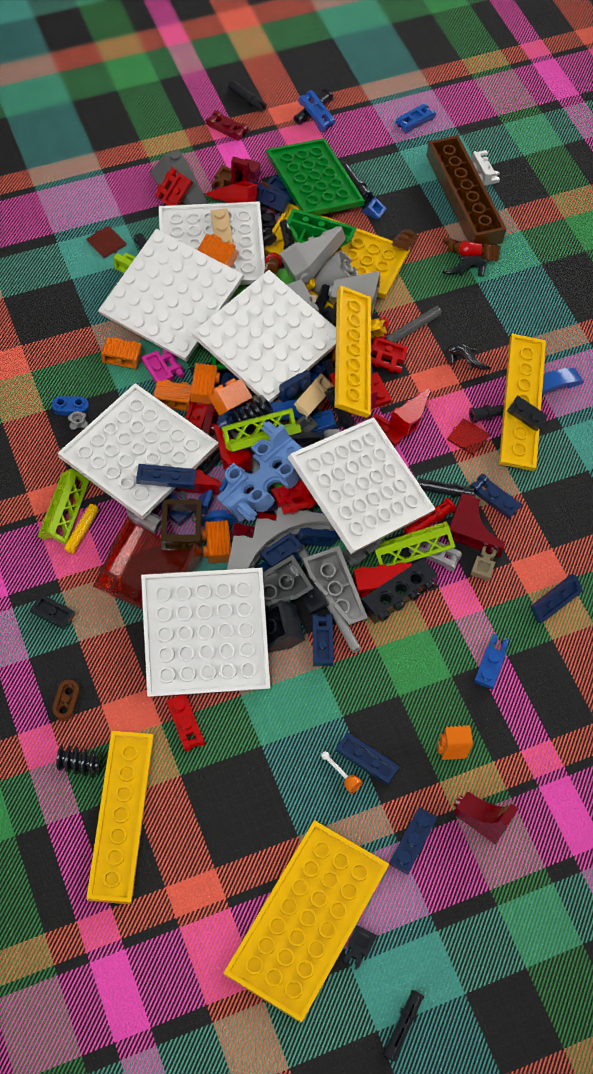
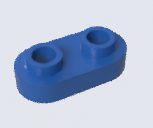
M59 396L52 401V409L57 415L69 416L74 412L86 414L89 410V404L84 397Z

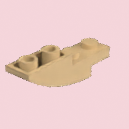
M319 374L294 403L297 411L306 417L326 396L324 392L328 388L334 387L323 374Z

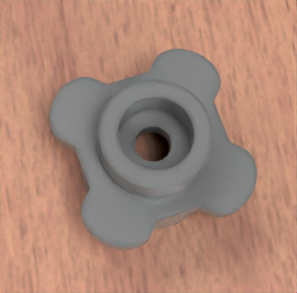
M74 412L69 415L70 429L86 428L88 426V423L85 421L86 414Z

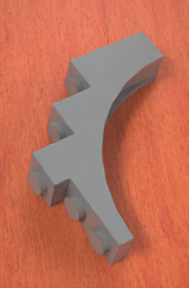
M278 507L276 521L268 518H257L253 538L244 535L233 537L227 570L254 568L261 559L260 552L290 532L295 536L301 528L329 529L330 531H334V528L324 513L298 510L297 513L284 515L282 507Z

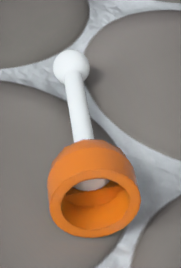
M323 752L321 754L322 759L327 760L345 778L344 786L350 794L355 793L363 782L355 775L348 776L329 757L328 752Z

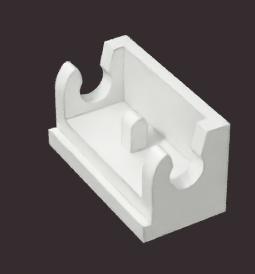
M485 150L473 152L471 161L484 186L499 183L500 178L497 175L500 173L493 170L488 157H482L483 155H488V152Z

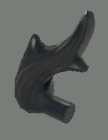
M482 256L459 257L462 262L458 266L442 271L447 275L459 273L462 276L466 269L477 267L479 268L478 276L483 277L487 264Z
M452 344L446 351L448 365L454 364V356H461L468 362L470 369L473 366L481 370L491 369V367L475 358L473 352L476 349L461 344Z

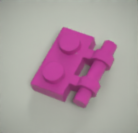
M164 349L162 351L163 355L155 351L141 357L142 363L155 383H157V380L163 381L165 379L173 381V374H177L179 378L185 375L183 367L176 361V356Z

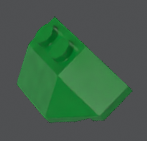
M294 208L287 219V224L296 243L306 242L312 236L317 238L323 232L341 226L346 238L340 246L342 247L352 241L357 227Z

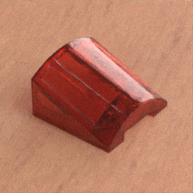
M127 516L93 587L124 603L143 610L141 575L193 572L203 553L197 545H194L192 550H162L160 536L136 525L131 517Z

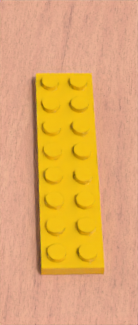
M340 285L337 289L335 408L368 418L371 415V297Z
M511 334L499 465L530 471L536 470L539 429L535 431L508 413L507 410L518 395L541 411L545 340Z
M111 731L87 901L132 904L154 739L153 734Z

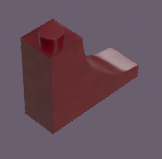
M233 156L231 160V184L240 181L257 182L260 176L261 163Z
M462 493L450 525L453 541L480 551L486 546V553L492 554L495 549V556L501 557L506 542L493 536L483 525L479 515L480 499L473 495Z
M467 792L464 797L460 795L453 806L456 809L453 814L496 845L519 808L512 803L506 807L496 806Z

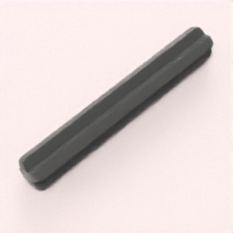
M435 306L386 336L385 340L394 343L398 342L440 316L442 310Z

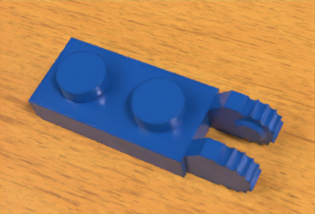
M494 633L489 646L485 650L474 683L492 690L504 661L505 651L509 639L505 638L502 642L501 650L494 649V644H496L498 635Z

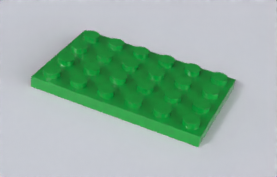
M325 138L266 149V156L300 211L321 215L364 206V198Z

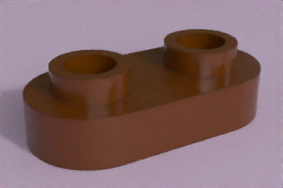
M65 680L58 687L52 711L55 718L60 721L69 720L75 711L80 690L78 684L73 680ZM69 690L73 691V693L70 695L66 694V692ZM62 709H67L66 713H60Z

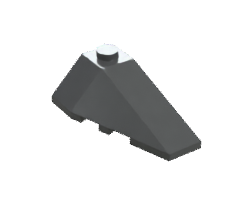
M179 149L164 154L150 171L157 185H161L165 179L166 172H169L174 167L178 170L174 175L175 177L180 172L194 182L181 203L183 205L208 204L186 159Z
M293 555L263 572L265 606L273 605L280 600L286 602L297 599L313 589V586Z

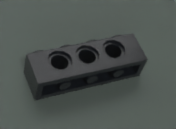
M422 558L362 598L361 602L367 616L374 624L379 621H385L395 610L400 611L410 600L415 601L425 590L430 591L434 588L438 576L437 573ZM412 581H417L419 584H414ZM396 591H402L404 594H399ZM381 601H387L389 604H383Z

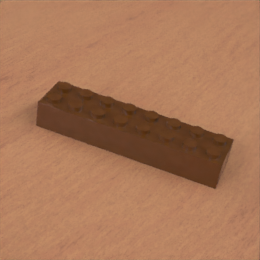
M459 135L429 141L426 156L467 240L480 243L482 246L483 243H490V245L503 243L507 229Z

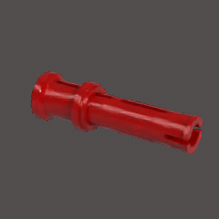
M445 498L443 503L437 507L434 506L435 510L403 529L404 535L427 528L436 521H443L445 516L456 512L454 503L449 498Z

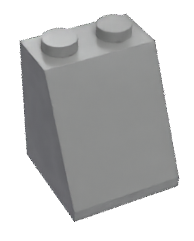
M380 272L337 279L334 281V285H330L328 295L332 305L337 302V289L341 285L370 296L371 316L373 315L380 287Z

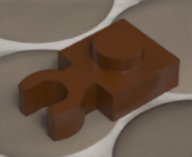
M224 165L219 168L214 175L215 180L212 181V189L216 186L221 188L225 184H231V168Z

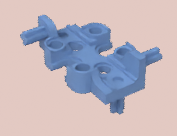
M269 421L263 423L261 429L269 436V441L260 440L251 447L255 453L253 457L260 463V467L255 473H246L244 469L238 467L235 463L229 466L225 472L228 484L225 490L217 496V499L240 522L244 519L254 521L257 515L254 510L263 512L274 504V498L268 493L270 485L279 482L289 489L296 485L300 479L299 474L287 457L291 453L302 449V447L289 436L287 430L281 424L276 428ZM282 462L277 469H274L276 463ZM254 487L249 494H245L248 488Z

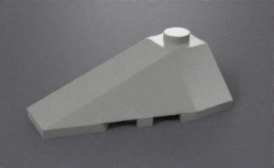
M338 226L323 232L317 238L312 236L306 242L292 244L279 253L288 276L294 282L302 279L304 284L314 278L346 238L342 227Z
M340 546L302 559L309 578L348 625L368 618Z

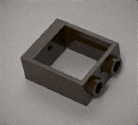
M176 498L163 500L162 550H201L202 500L194 498L188 500H178ZM168 511H196L195 535L167 534Z

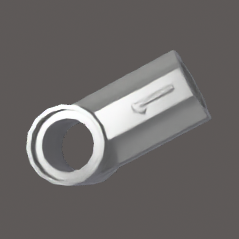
M126 508L127 518L131 524L140 525L153 534L160 531L162 525L161 517L150 512L142 520Z

